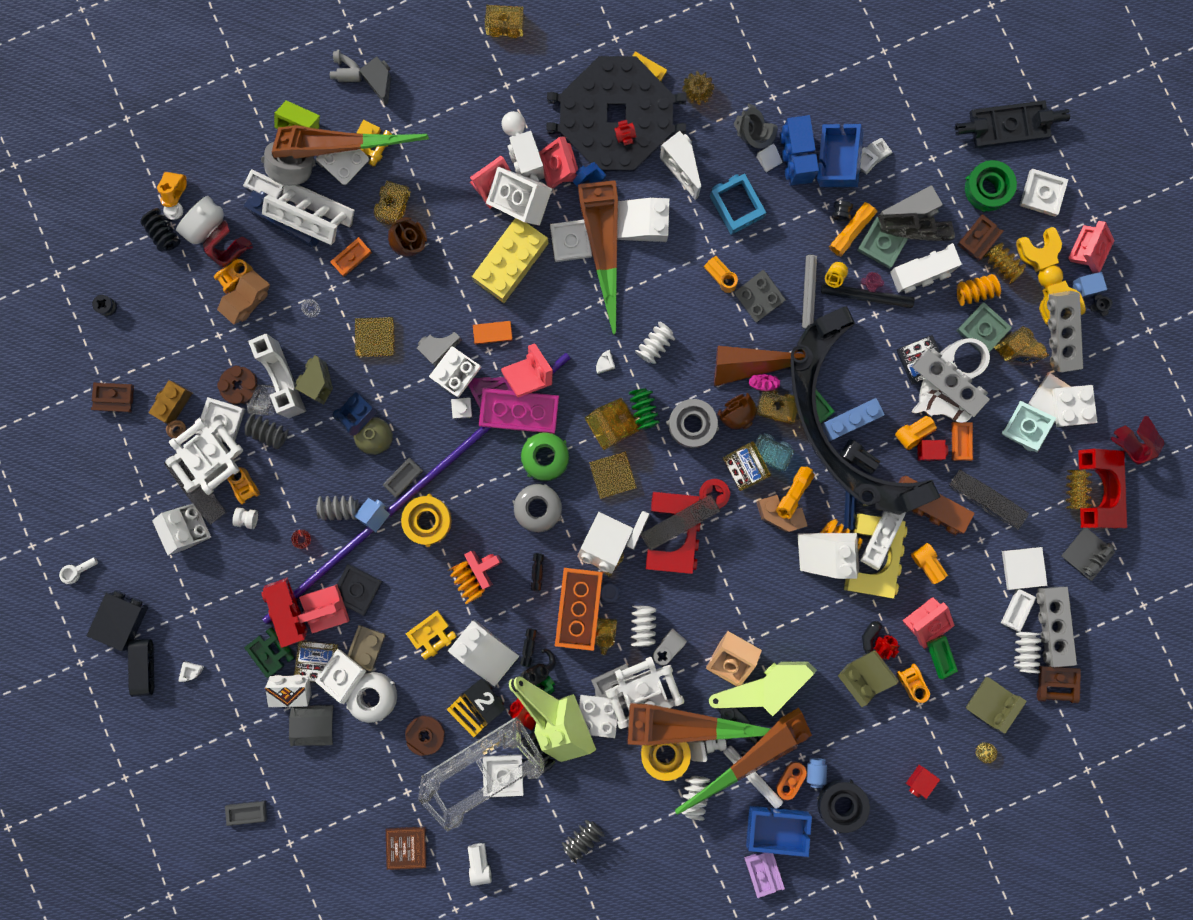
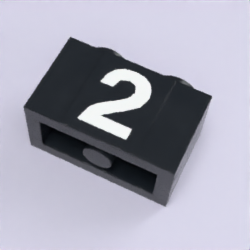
M482 678L460 695L483 727L506 709L503 706V700L492 692L489 682L484 681Z

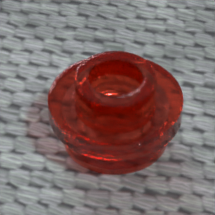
M297 530L291 537L292 544L296 548L304 549L311 543V535L306 530ZM300 536H304L305 538L303 543L299 542Z

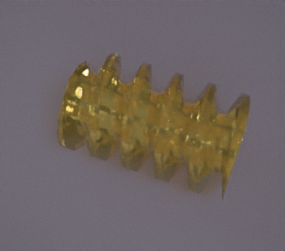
M1002 242L992 247L983 258L989 256L990 258L987 263L995 262L993 269L1000 267L998 274L1005 272L1006 274L1003 279L1011 278L1009 282L1011 284L1024 272L1026 265H1019V258L1013 260L1015 257L1014 253L1007 255L1010 249L1005 248L1002 250L1004 246Z
M1066 470L1072 474L1066 476L1067 480L1072 481L1067 483L1066 487L1072 490L1066 491V495L1071 496V498L1066 499V502L1071 505L1065 507V509L1080 510V508L1091 507L1092 504L1087 503L1086 500L1092 499V496L1086 495V493L1092 491V489L1086 487V485L1091 484L1092 481L1087 480L1086 477L1092 476V473L1085 470Z

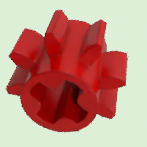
M627 120L618 122L619 127L614 128L617 141H623L624 146L633 143L632 138L636 137L633 123L628 124Z
M885 635L883 638L878 637L874 649L882 659L889 660L890 657L895 658L899 653L898 648L900 646L894 637Z

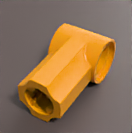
M717 256L712 257L704 265V269L720 285L722 291L726 293L733 292L738 282L736 274L731 272ZM731 279L734 284L727 286L724 284V280Z
M926 415L910 426L905 425L895 433V436L906 450H910L918 445L921 439L936 431L937 427L933 419Z
M926 543L911 553L914 562L923 569L932 584L941 582L948 576L937 560V554L930 544Z

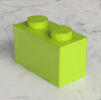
M287 100L274 113V127L277 129L278 127L295 125L319 129L320 115Z

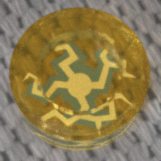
M984 742L977 746L976 756L984 763H991L997 757V750L992 744Z

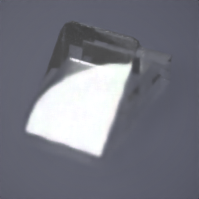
M257 385L247 406L248 414L274 415L275 408L270 398V394L276 392L274 386Z

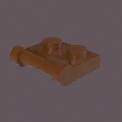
M1039 666L1038 701L1060 700L1079 703L1080 668ZM1047 686L1071 688V692H1047Z

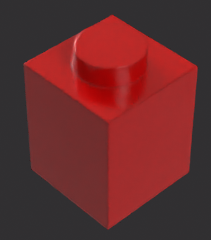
M921 440L917 445L918 461L945 460L946 456H948V445H945V440Z
M918 765L906 784L911 787L909 791L919 798L922 795L927 799L940 779L921 765Z

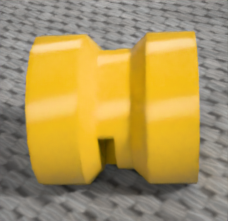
M842 262L833 263L825 275L827 285L833 288L840 287L848 274L847 266Z

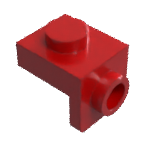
M517 698L512 703L508 713L515 721L532 730L536 725V721Z

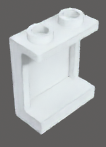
M598 512L577 557L584 563L597 566L603 572L613 573L633 528Z

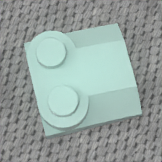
M1020 401L1001 434L1022 445L1028 451L1038 452L1050 432L1056 417Z

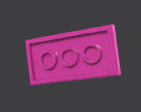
M482 388L479 426L555 434L559 396L529 393L517 397L514 391Z

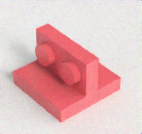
M558 137L539 152L548 187L555 188L562 182H572L575 179L578 166L571 143H567L565 137Z
M499 156L470 177L472 180L470 181L471 185L481 195L485 203L497 168L501 167L511 171L502 156Z
M1098 221L1096 227L1083 225L1068 258L1070 262L1089 265L1093 273L1101 271L1115 241L1107 223Z
M475 551L464 554L482 589L492 586L493 584L486 571L502 563L500 556L490 554L482 558L483 563H481Z
M337 584L299 597L304 612L298 615L300 623L307 621L312 633L350 621Z
M933 597L903 620V623L917 637L919 644L924 649L928 647L926 642L943 635L955 626L948 606L944 602L940 604Z

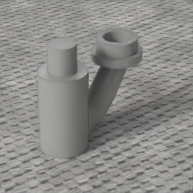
M340 50L334 51V63L341 64L344 62L350 68H337V71H330V79H337L338 82H361L362 75L357 63L341 54Z

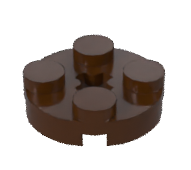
M233 366L223 372L217 387L221 396L226 401L232 404H245L256 396L258 381L255 374L249 369ZM236 381H242V389H234Z
M422 715L415 718L407 726L405 731L406 744L413 753L419 756L433 754L440 749L444 742L445 729L436 718ZM428 731L430 739L423 741L420 732Z

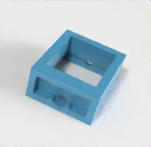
M745 173L741 176L738 174L734 175L729 179V182L725 184L719 183L712 188L710 198L731 235L765 217L766 211ZM742 184L756 210L733 221L719 195Z

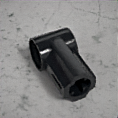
M849 439L839 454L848 463L855 464L870 475L877 469L880 463L879 459L865 451L862 445L852 439Z

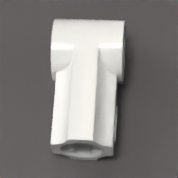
M485 843L468 846L471 886L491 883V869L487 862Z

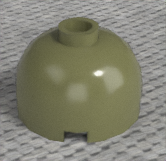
M373 417L353 438L356 446L362 452L368 455H378L390 447L393 433L386 421Z

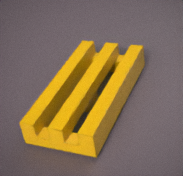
M459 697L447 711L475 737L484 727L482 724L479 726L458 704L461 701L473 714L462 698ZM454 707L476 728L475 731L453 709Z

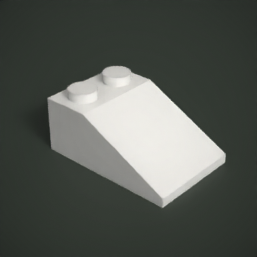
M679 131L662 144L660 158L696 200L699 196L701 183L691 145L692 142L686 134L683 135Z
M498 167L486 204L525 223L540 225L552 188Z
M643 198L618 201L617 240L667 242L669 198Z
M798 533L800 571L837 579H857L859 573L857 533Z
M475 619L448 650L461 663L493 686H496L519 657L517 653Z

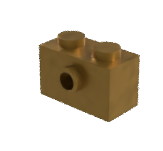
M169 380L164 389L156 395V401L148 413L168 424L178 418L193 393Z

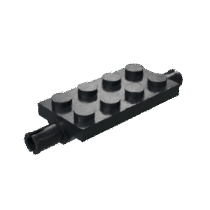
M1046 100L973 109L969 112L971 122L956 123L955 130L958 131L955 134L959 136L972 133L975 148L1044 140L1052 136L1051 125L1053 123L1070 120V114H1066L1070 111L1069 109L1049 110L1046 106Z

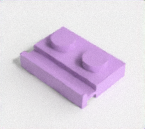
M760 852L744 857L757 898L785 889L773 853Z

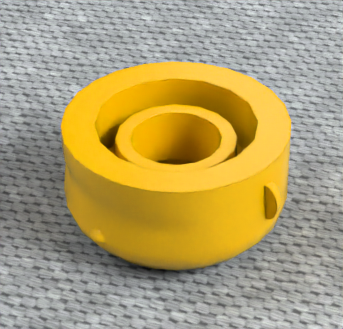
M428 494L427 496L415 498L407 504L402 513L401 523L403 531L409 539L430 547L431 544L438 543L446 537L451 528L452 519L446 504ZM426 511L432 512L436 519L435 525L429 530L422 529L418 522L419 516Z
M687 742L642 745L641 759L644 768L652 777L662 781H671L683 776L690 764L691 752ZM663 745L671 746L675 751L674 758L668 763L660 762L656 757L657 750Z

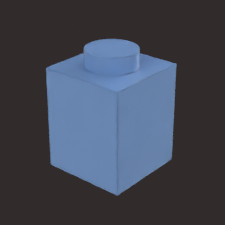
M1102 272L1079 277L1073 281L1072 286L1073 289L1081 293L1082 298L1097 295L1107 290Z
M368 498L354 517L374 532H377L390 514L385 510L386 505L381 501L376 500L374 502Z

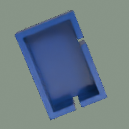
M810 115L787 118L785 125L782 126V132L779 134L780 143L784 145V150L782 151L783 161L787 164L785 169L786 180H789L790 186L812 183L819 168L816 154L808 155V152H815Z
M840 124L822 125L820 163L817 175L820 187H858L864 134L861 124H844L843 129L846 135H843Z
M749 806L746 846L752 852L809 857L810 838L807 834L811 835L812 816L808 811L771 808V811H769L767 807Z

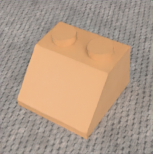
M727 631L713 653L706 669L733 685L740 686L756 667L762 650Z

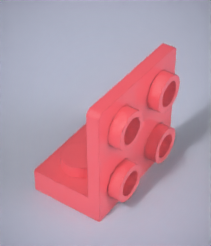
M536 344L528 346L527 359L501 369L503 376L517 397L552 385L553 370Z

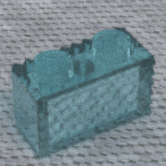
M766 433L758 435L751 450L755 452L759 462L781 472L786 471L795 450L791 449L792 446L783 441L778 443L774 441L773 436Z

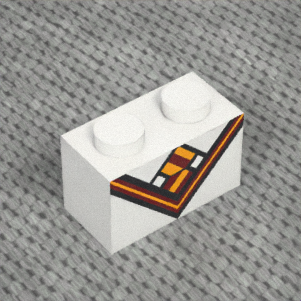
M309 675L270 676L265 687L268 707L308 706L312 695Z

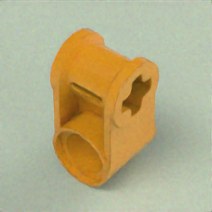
M164 172L157 186V190L161 194L160 201L163 206L173 207L177 205L182 193L186 189L187 178L185 175Z
M236 259L224 269L218 271L214 275V279L220 282L224 293H230L236 289L240 277L253 271V268L245 261ZM245 266L244 271L239 274V268Z
M238 467L241 472V478L237 481L234 478V474H232L227 480L237 500L244 504L246 500L253 496L257 497L260 493L245 468Z
M912 664L910 668L902 672H896L899 681L911 700L924 703L929 699V689L915 664ZM921 688L923 695L917 699L915 691Z

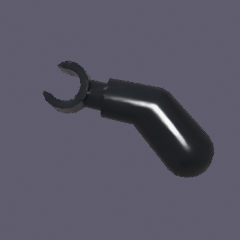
M872 621L862 635L865 655L872 652L873 640L882 630V624L879 621Z

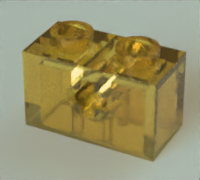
M486 5V34L492 37H499L500 35L510 38L523 37L524 7Z
M386 180L385 186H382L379 196L381 198L379 204L376 203L374 207L377 221L393 225V223L403 217L411 194L408 187Z
M776 390L762 391L758 400L756 415L792 425L797 415L794 395L785 394V396L777 394ZM776 402H780L779 405L782 406L778 410L776 409V406L773 405Z

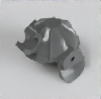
M748 104V110H743L742 115H738L734 122L737 136L755 148H766L774 141L778 126L772 123H765L762 113L756 109V106Z

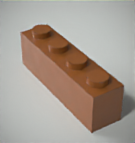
M903 476L898 483H916L917 481L908 476ZM939 494L940 498L912 510L918 516L922 517L925 515L930 518L928 521L937 526L940 524L945 526L946 531L953 535L964 534L975 514Z

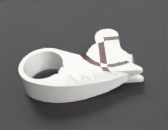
M973 338L958 340L940 352L942 355L940 359L943 362L947 363L949 361L956 366L953 361L958 347L964 343L975 345L981 353V362L978 368L970 373L962 372L959 369L956 370L959 375L962 376L964 373L971 379L984 372L990 360L986 345ZM938 363L933 364L931 367V372L934 375L941 372V366ZM950 376L946 380V384L949 387L954 386L957 382L954 376ZM924 378L920 389L919 403L913 408L912 413L924 411L931 417L943 414L953 421L961 423L967 422L971 418L969 413Z

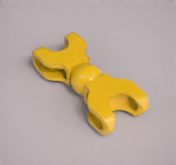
M1054 227L1045 230L1043 234V248L1034 247L1027 237L1019 238L1016 242L1020 259L1024 263L1033 266L1035 272H1039L1038 281L1045 287L1042 290L1044 298L1040 303L1039 310L1046 325H1048V320L1050 319V311L1047 308L1049 294L1066 291L1078 292L1070 288L1066 281L1062 282L1063 271L1060 267L1056 266L1059 263L1057 256L1061 250L1062 241ZM1080 293L1081 315H1083L1086 308Z

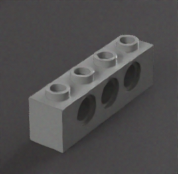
M1066 291L1049 294L1047 308L1050 311L1048 327L1051 330V338L1049 339V346L1052 349V356L1050 357L1051 367L1058 372L1083 369L1080 293ZM1065 309V315L1061 317V312ZM1066 328V333L1062 336V331ZM1067 347V352L1063 354V349Z
M926 349L912 365V368L967 413L975 417L990 400L986 396L988 392L980 386L974 387L971 384L973 380L964 373L962 376L956 372L957 367L949 361L947 363L943 362L940 359L942 355L936 350L932 349L930 351ZM938 363L941 366V372L934 375L931 372V367L933 364ZM950 376H954L957 380L956 384L952 387L946 384V380ZM969 388L972 391L971 397L963 399L962 391Z
M1068 587L1037 588L1036 600L1040 606L1038 619L1042 624L1040 636L1042 643H1044L1043 660L1046 666L1063 667L1077 665ZM1052 602L1056 605V609L1053 612L1050 610ZM1054 622H1057L1058 629L1054 632L1052 625ZM1057 641L1060 643V648L1058 651H1056L1054 647Z

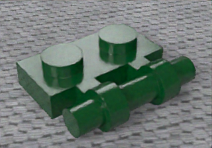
M273 627L266 630L270 638L265 640L262 635H259L244 647L266 678H269L284 667L280 659L285 657L290 662L295 658L289 646L281 648ZM273 643H275V645L280 650V652L277 654H275V652L270 647V645Z

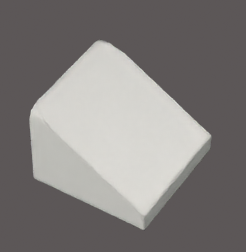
M882 138L866 147L879 157L877 163L892 154V151Z
M774 143L757 154V159L766 173L782 163Z
M704 741L688 742L691 760L706 762L707 755Z

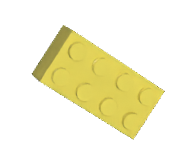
M515 218L472 275L473 281L505 303L549 244L548 238L528 223Z

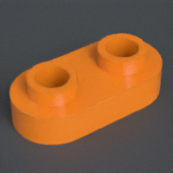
M791 762L786 767L776 786L777 794L784 800L793 799L806 778V768L800 762ZM798 768V774L794 775L792 773L793 769ZM789 786V790L784 792L783 787Z

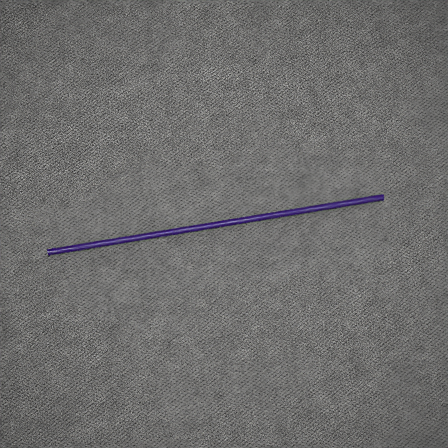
M567 353L550 366L553 370L552 374L571 359ZM480 427L386 510L390 514L388 518L492 427ZM366 527L293 591L295 598L297 599L367 538L373 530ZM269 613L262 618L266 624L272 621Z

